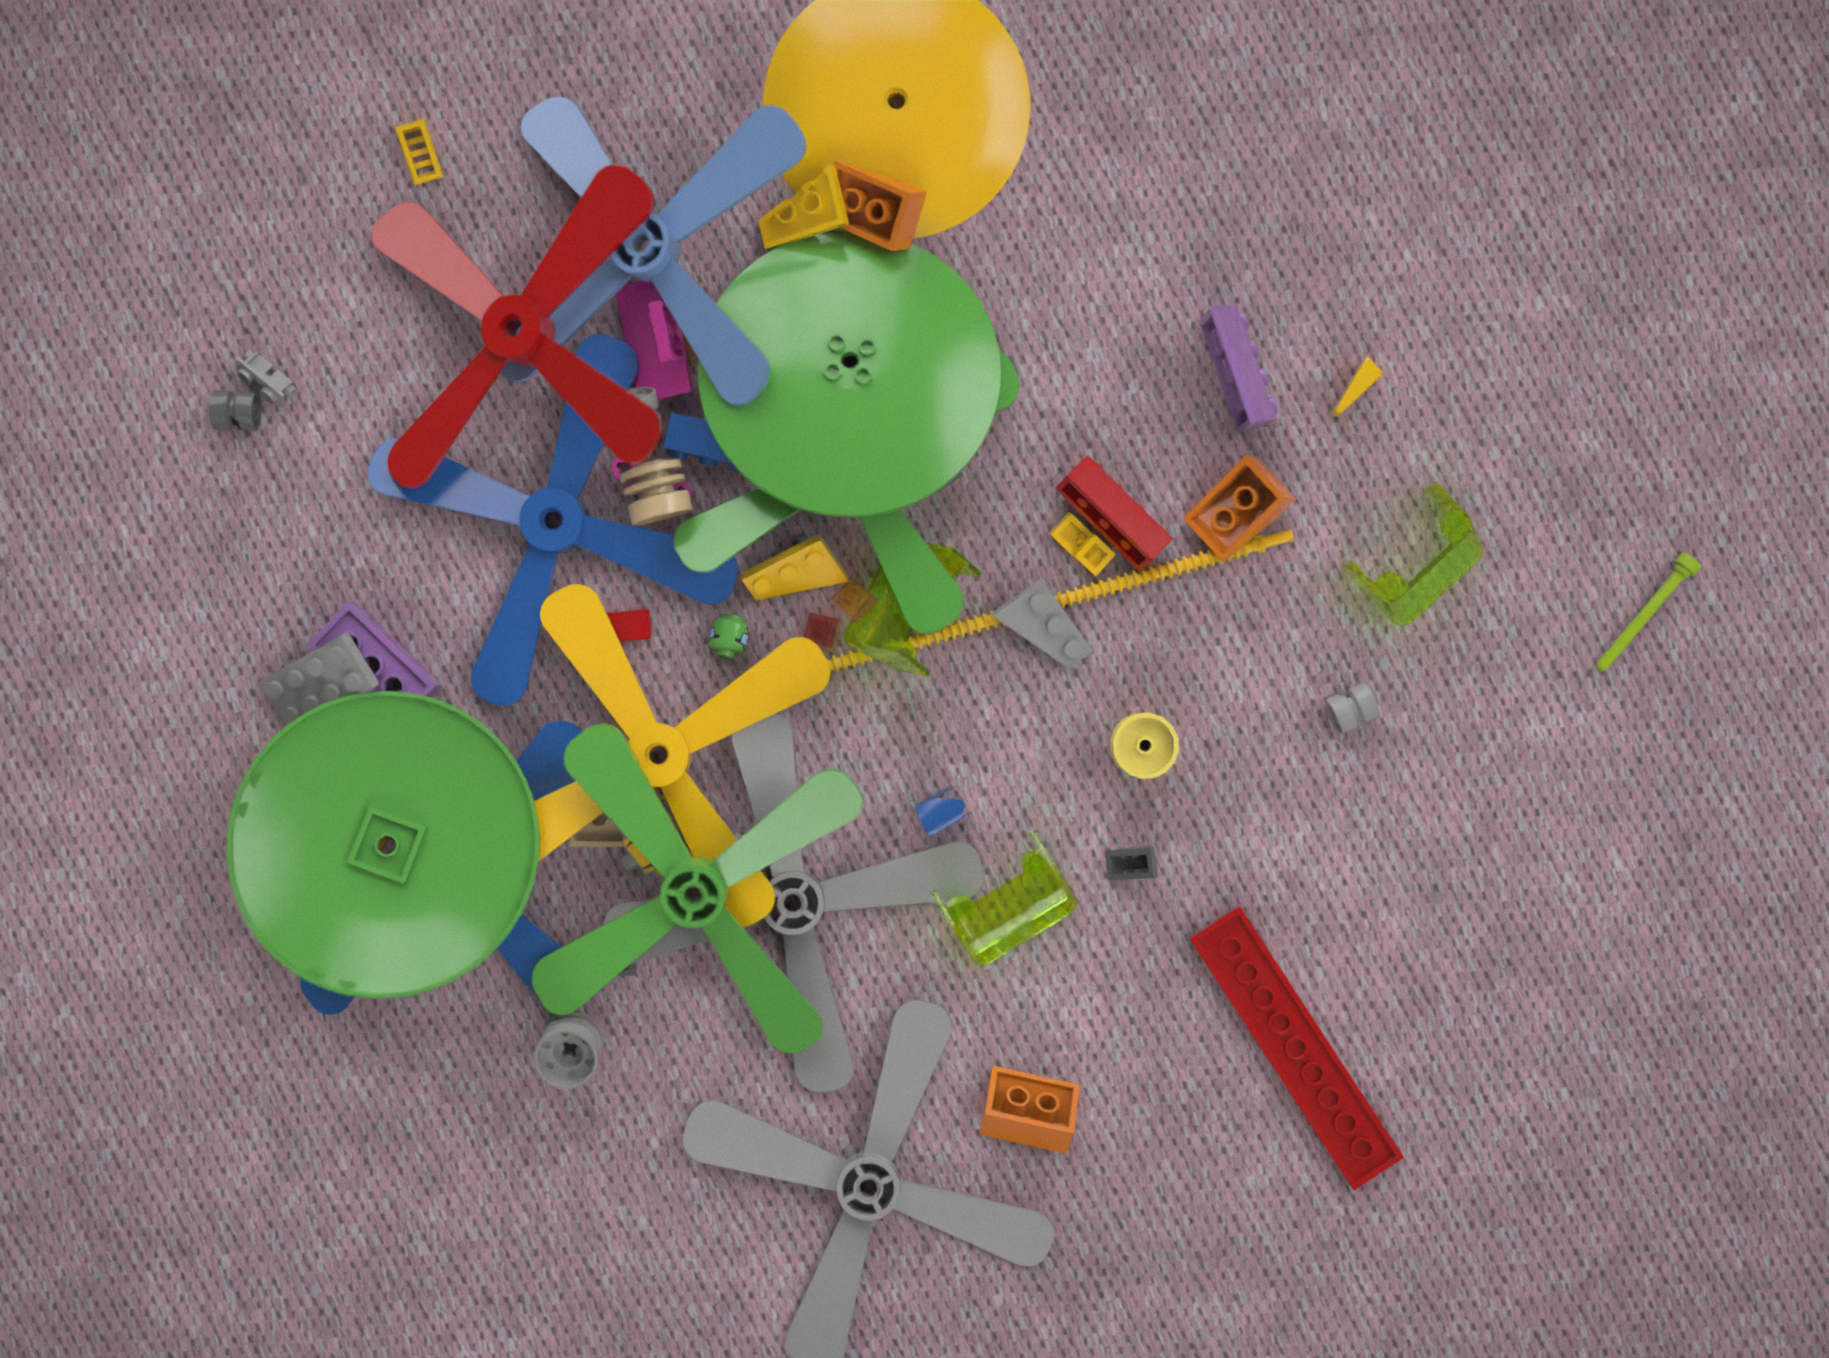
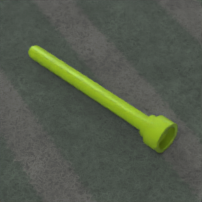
M1685 552L1679 555L1674 561L1676 564L1673 567L1674 572L1597 662L1596 667L1599 671H1606L1681 581L1684 578L1688 579L1690 576H1694L1702 566L1697 560Z

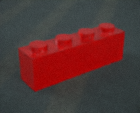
M1089 455L1055 487L1139 572L1149 565L1173 540L1166 530L1145 512L1144 508L1136 503L1123 490L1122 486L1116 483Z

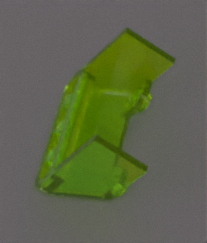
M1438 482L1427 485L1423 490L1445 513L1440 522V529L1450 544L1413 579L1406 583L1397 573L1386 572L1379 575L1372 582L1353 560L1344 562L1340 566L1392 623L1399 626L1409 625L1472 568L1482 558L1484 553L1483 543L1470 517Z
M927 544L955 582L959 575L980 577L982 572L955 548ZM879 565L844 632V640L854 649L897 671L928 677L931 671L916 660L917 649L907 642L913 629L907 624L883 569Z
M1034 829L1029 834L1038 848L1028 851L1022 859L1021 867L1024 872L974 903L968 896H955L945 904L936 889L930 892L950 928L976 965H986L1068 916L1077 907L1075 896Z

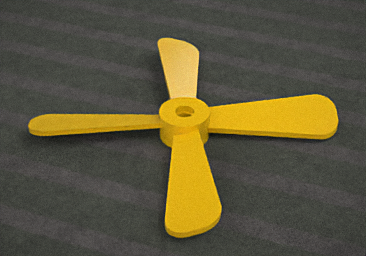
M580 584L568 585L554 592L545 599L540 610V618L544 628L630 738L628 744L652 787L661 788L693 857H704L713 861L738 839L687 772L692 763V753L822 692L828 685L831 676L830 665L818 645L810 639L803 637L788 639L675 727L657 722L598 594L591 588ZM659 746L663 747L667 752V758L661 764L655 763L652 759L653 750ZM576 781L534 801L540 834L539 861L604 812ZM759 870L729 887L728 898L724 906L742 927H748L771 912L775 904V891L770 881Z

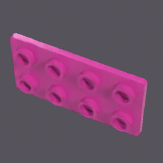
M638 281L624 285L616 293L626 343L635 351L639 361V370L634 380L635 388H655L658 401L692 392L693 385L681 328L654 283Z

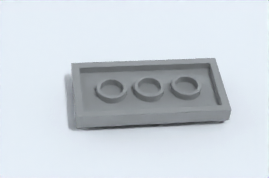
M348 632L258 682L285 726L322 704L341 697L365 693L379 685L378 680Z

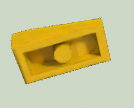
M1366 357L1361 362L1332 412L1334 417L1339 416L1382 376L1383 372L1369 357Z

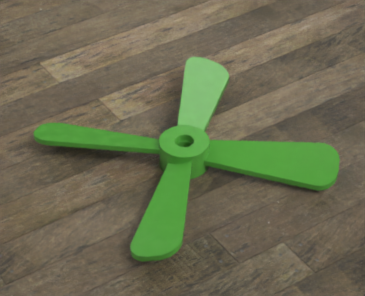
M1000 350L1001 381L995 413L1010 407L1017 399L1020 389L1019 377L1007 355ZM758 488L684 521L675 531L674 547L683 564L688 569L698 573L711 572L801 509L789 506ZM899 509L890 513L859 517L909 627L921 634H932L954 622L960 615L963 607L962 591L903 512Z
M596 724L577 735L568 744L564 753L566 770L659 871L665 880L659 896L556 949L538 961L533 970L532 984L544 1007L556 1015L572 1014L676 924L688 928L703 927L770 1043L785 1053H798L814 1045L819 1040L823 1028L819 1013L724 905L728 898L729 887L854 820L860 813L863 805V795L856 783L847 773L838 769H824L817 772L712 861L704 857L691 856L619 729L609 724ZM687 888H698L702 893V897L699 899L690 897Z

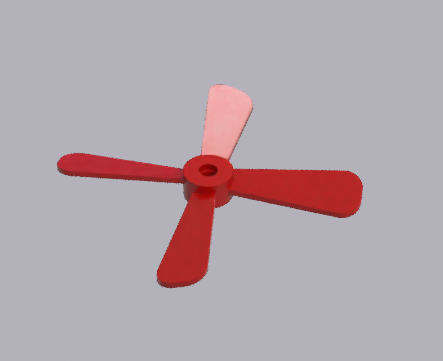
M608 165L595 174L521 295L510 294L504 296L425 208L416 203L406 202L398 204L388 210L375 223L371 234L374 246L482 321L481 335L486 345L392 446L387 460L388 470L400 485L411 489L418 488L431 478L508 361L523 366L532 364L620 460L628 464H639L650 456L661 435V422L657 412L638 397L554 341L555 327L551 315L651 215L654 207L653 193L647 183L630 169L621 165ZM521 326L520 332L516 335L517 329Z

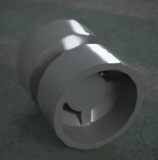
M213 391L209 402V419L212 428L215 430H232L237 426L238 430L257 431L261 424V399L259 393L239 391L235 396L232 391Z

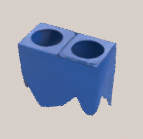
M952 786L916 804L915 811L929 836L970 814L963 815L965 808L963 799H937L941 794L954 788Z

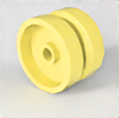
M1148 712L1133 713L1121 719L1114 727L1109 740L1110 754L1115 764L1126 774L1141 779L1156 778L1166 773L1175 763L1179 752L1178 736L1173 726L1162 716ZM1142 740L1150 742L1147 745L1150 748L1148 751L1140 749L1139 744Z

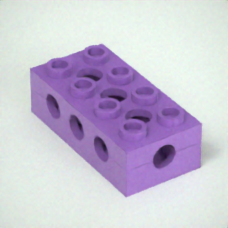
M348 601L307 644L314 651L348 632L351 638L355 637L358 640V650L370 667V663L375 657L380 662L379 670L376 673L373 672L379 685L367 692L393 691L392 682L396 678L402 683L400 692L419 694L430 698L443 686L356 602Z

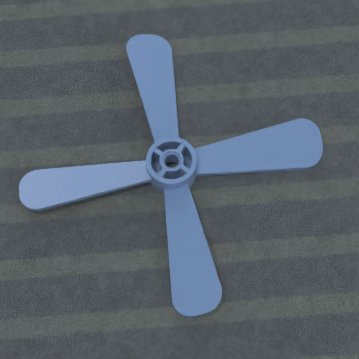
M563 97L549 98L530 109L523 117L521 132L525 140L580 197H582L595 174L600 169L613 165L581 109L573 101ZM763 106L755 110L657 215L651 213L610 255L611 259L602 264L551 315L555 327L554 341L564 346L632 277L642 282H653L721 397L728 403L736 406H743L753 401L768 383L770 376L769 362L764 353L678 264L681 255L680 242L802 160L806 151V139L803 131L785 110L777 106ZM648 240L647 247L640 251L642 244ZM521 326L517 329L516 335L520 332ZM508 361L501 374L511 382L521 383L531 379L538 370L532 364L523 366Z

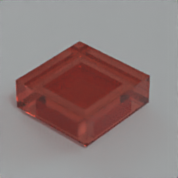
M810 612L804 638L810 639L817 645L832 648L839 619Z

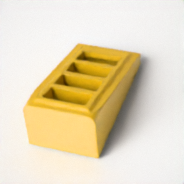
M425 118L396 126L395 130L414 185L444 177ZM417 130H421L423 134L409 140L406 139L405 135ZM425 141L427 147L410 151V145ZM429 153L431 159L414 163L413 157ZM433 164L434 171L418 175L416 169Z

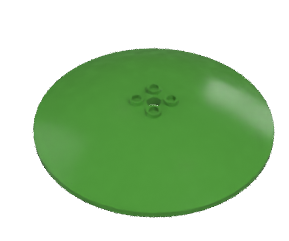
M848 231L824 232L800 241L783 244L761 256L740 273L717 302V305L764 353L769 362L770 376L765 388L753 401L743 406H736L728 403L721 397L699 360V392L708 426L727 459L747 480L766 494L789 506L810 513L848 518L869 517L909 507L931 496L953 480L972 460L990 430L997 408L1001 381L1000 353L996 335L985 309L970 286L951 267L923 248L911 243L910 249L890 251ZM846 356H853L859 363L855 368L848 369L842 365L841 361Z
M395 691L359 693L338 698L304 713L283 728L258 754L246 772L231 809L227 831L228 872L234 896L249 928L269 953L290 971L322 988L345 995L364 998L411 996L446 985L465 975L493 953L511 932L527 904L536 878L540 846L538 816L529 785L518 763L505 745L478 720L443 701L419 694ZM384 837H392L396 842V848L390 854H383L379 850V842Z

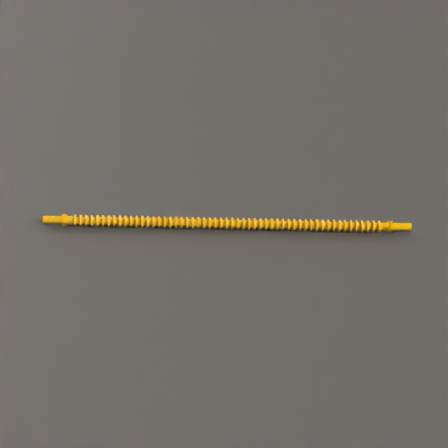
M1289 529L1264 537L1261 534L1256 535L1254 539H1251L1230 556L1227 561L1231 562L1232 557L1238 560L1240 555L1248 557V553L1266 552V548L1293 541L1292 530ZM1207 549L1205 554L1199 551L1198 556L1190 554V558L1187 559L1185 556H1182L1180 561L1174 558L1173 563L1165 561V565L1162 566L1160 563H1157L1156 568L1150 565L1148 570L1143 569L1138 573L1132 570L1131 575L1125 572L1123 577L1116 575L1113 580L1108 577L1106 582L1099 580L1098 584L1091 582L1089 587L1083 584L1081 589L1074 587L1073 591L1066 589L1064 594L1058 591L1054 597L1064 609L1066 604L1072 607L1074 602L1081 604V600L1089 602L1091 597L1097 600L1099 595L1106 597V593L1109 592L1111 595H1114L1116 590L1122 593L1123 588L1131 590L1133 585L1139 588L1141 583L1147 586L1148 581L1156 583L1158 578L1164 581L1166 576L1173 578V574L1181 576L1183 571L1189 574L1190 569L1198 571V567L1202 566L1203 569H1206L1208 564L1214 567L1215 562H1219V564H1223V562L1213 551ZM991 610L989 615L982 613V617L974 615L972 620H969L968 617L965 618L964 622L957 620V624L953 625L951 623L936 633L919 634L915 632V636L907 634L905 639L899 636L898 641H894V639H890V643L882 641L880 646L874 643L873 648L865 646V650L862 651L860 648H857V652L853 653L850 650L848 655L841 653L838 658L832 655V659H827L830 665V670H835L839 673L841 668L847 671L848 666L856 668L858 663L864 666L865 661L873 663V659L877 658L878 661H881L883 656L889 659L890 654L898 656V652L902 651L903 654H906L908 649L913 652L915 647L923 649L925 644L931 647L932 642H936L938 645L940 640L948 642L950 637L956 640L957 635L964 637L965 633L968 632L972 635L974 630L980 633L982 628L989 630L990 626L993 625L997 628L998 624L1002 622L992 615L994 611Z

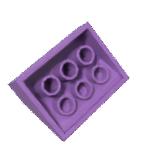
M1237 305L1213 306L1209 308L1199 322L1238 433L1240 434L1275 421L1278 407L1274 397L1268 396L1265 387L1268 385L1267 375L1263 368H1258L1255 359L1258 357V350L1253 340L1249 341L1245 329H1248V322L1244 312H1239Z

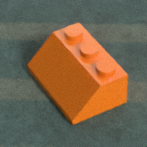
M992 1066L979 1135L1067 1154L1074 1135L1080 1084Z

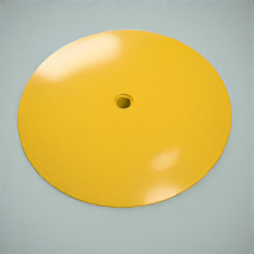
M815 0L797 16L782 36L772 56L764 84L763 106H777L785 110L805 135L806 151L804 157L797 165L782 174L795 193L799 192L805 183L809 180L813 181L823 173V169L830 164L834 165L835 161L848 163L904 181L927 191L913 239L948 230L961 224L985 207L998 194L1012 175L1023 151L1029 128L1030 90L1022 58L1006 28L979 0ZM894 97H899L905 102L903 107L899 109L891 108L888 103Z

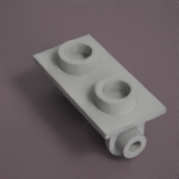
M249 350L243 356V360L237 357L236 371L238 377L245 384L256 386L260 390L261 396L268 403H276L283 408L284 396L286 395L290 398L297 390L293 386L294 382L278 369L271 376H268L267 373L273 368V365L258 352L253 353Z

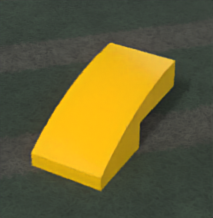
M1070 512L1049 533L1055 541L1094 576H1097L1116 555Z

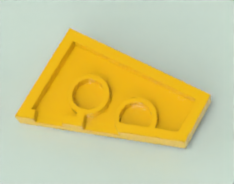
M830 164L817 178L813 181L809 180L801 187L802 189L790 199L782 201L758 220L766 250H773L783 244L800 241L849 224L835 165Z
M820 534L740 573L742 582L755 600L849 582L845 570Z

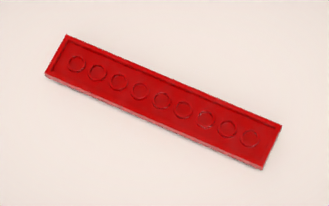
M1239 905L1190 936L1191 943L1351 1188L1356 1190L1404 1158L1241 907Z

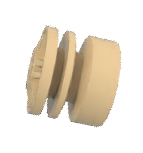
M660 459L645 462L619 475L622 484L635 482V485L623 489L624 495L639 496V500L627 506L632 526L660 522L693 511L688 490L674 491L673 486L685 480L684 474L670 475V473L682 469L680 459Z

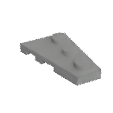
M1041 578L992 613L999 621L1068 668L1093 651Z

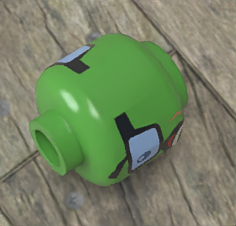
M724 613L720 618H716L712 622L708 645L717 651V657L732 660L734 655H740L746 651L750 627L744 622L745 619L743 617Z

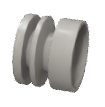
M577 1010L569 1015H554L545 1025L534 1054L535 1067L540 1077L550 1085L561 1089H574L586 1084L595 1073L604 1047V1033L599 1023L589 1014Z

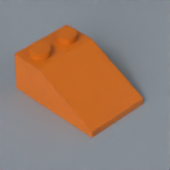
M835 161L834 165L849 222L848 225L839 228L890 251L910 249L927 191L892 177L841 161Z
M1245 455L1183 519L1217 557L1224 562L1274 522L1296 498L1256 456Z

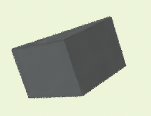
M1152 845L1104 851L1109 881L1158 877L1155 850Z

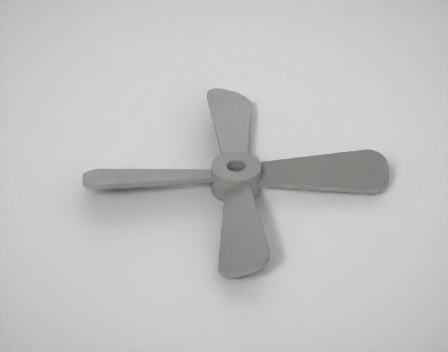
M778 713L732 734L733 747L756 823L797 790L793 732L789 722ZM954 841L819 882L811 874L803 871L802 848L769 865L773 876L770 883L775 891L774 907L766 917L751 926L743 928L748 929L768 923L774 930L784 934L787 978L821 1017L823 1028L819 1040L807 1049L793 1053L796 1077L806 1089L814 1092L838 1090L848 1084L854 1071L851 1052L813 928L820 920L823 911L968 899L978 892L983 882L981 860L979 854L971 845L961 841ZM790 894L799 896L802 902L801 907L797 910L788 909L785 905L786 896ZM702 896L692 897V898H694V899H699V898H701ZM649 900L623 902L616 905L607 913L603 925ZM676 924L631 964L709 941L710 939L703 927L688 928Z
M911 1000L902 1004L895 1012L863 1152L854 1154L849 1159L842 1158L719 1100L701 1102L693 1109L689 1116L683 1134V1144L687 1154L693 1160L837 1192L838 1200L844 1210L787 1332L786 1346L792 1358L844 1357L873 1220L886 1216L893 1209L1020 1266H1033L1045 1259L1054 1239V1229L1050 1219L1042 1212L901 1180L899 1172L892 1162L951 1033L950 1016L944 1008L937 1004L924 1000ZM870 1179L876 1183L877 1188L873 1192H865L861 1189L860 1184L864 1180Z

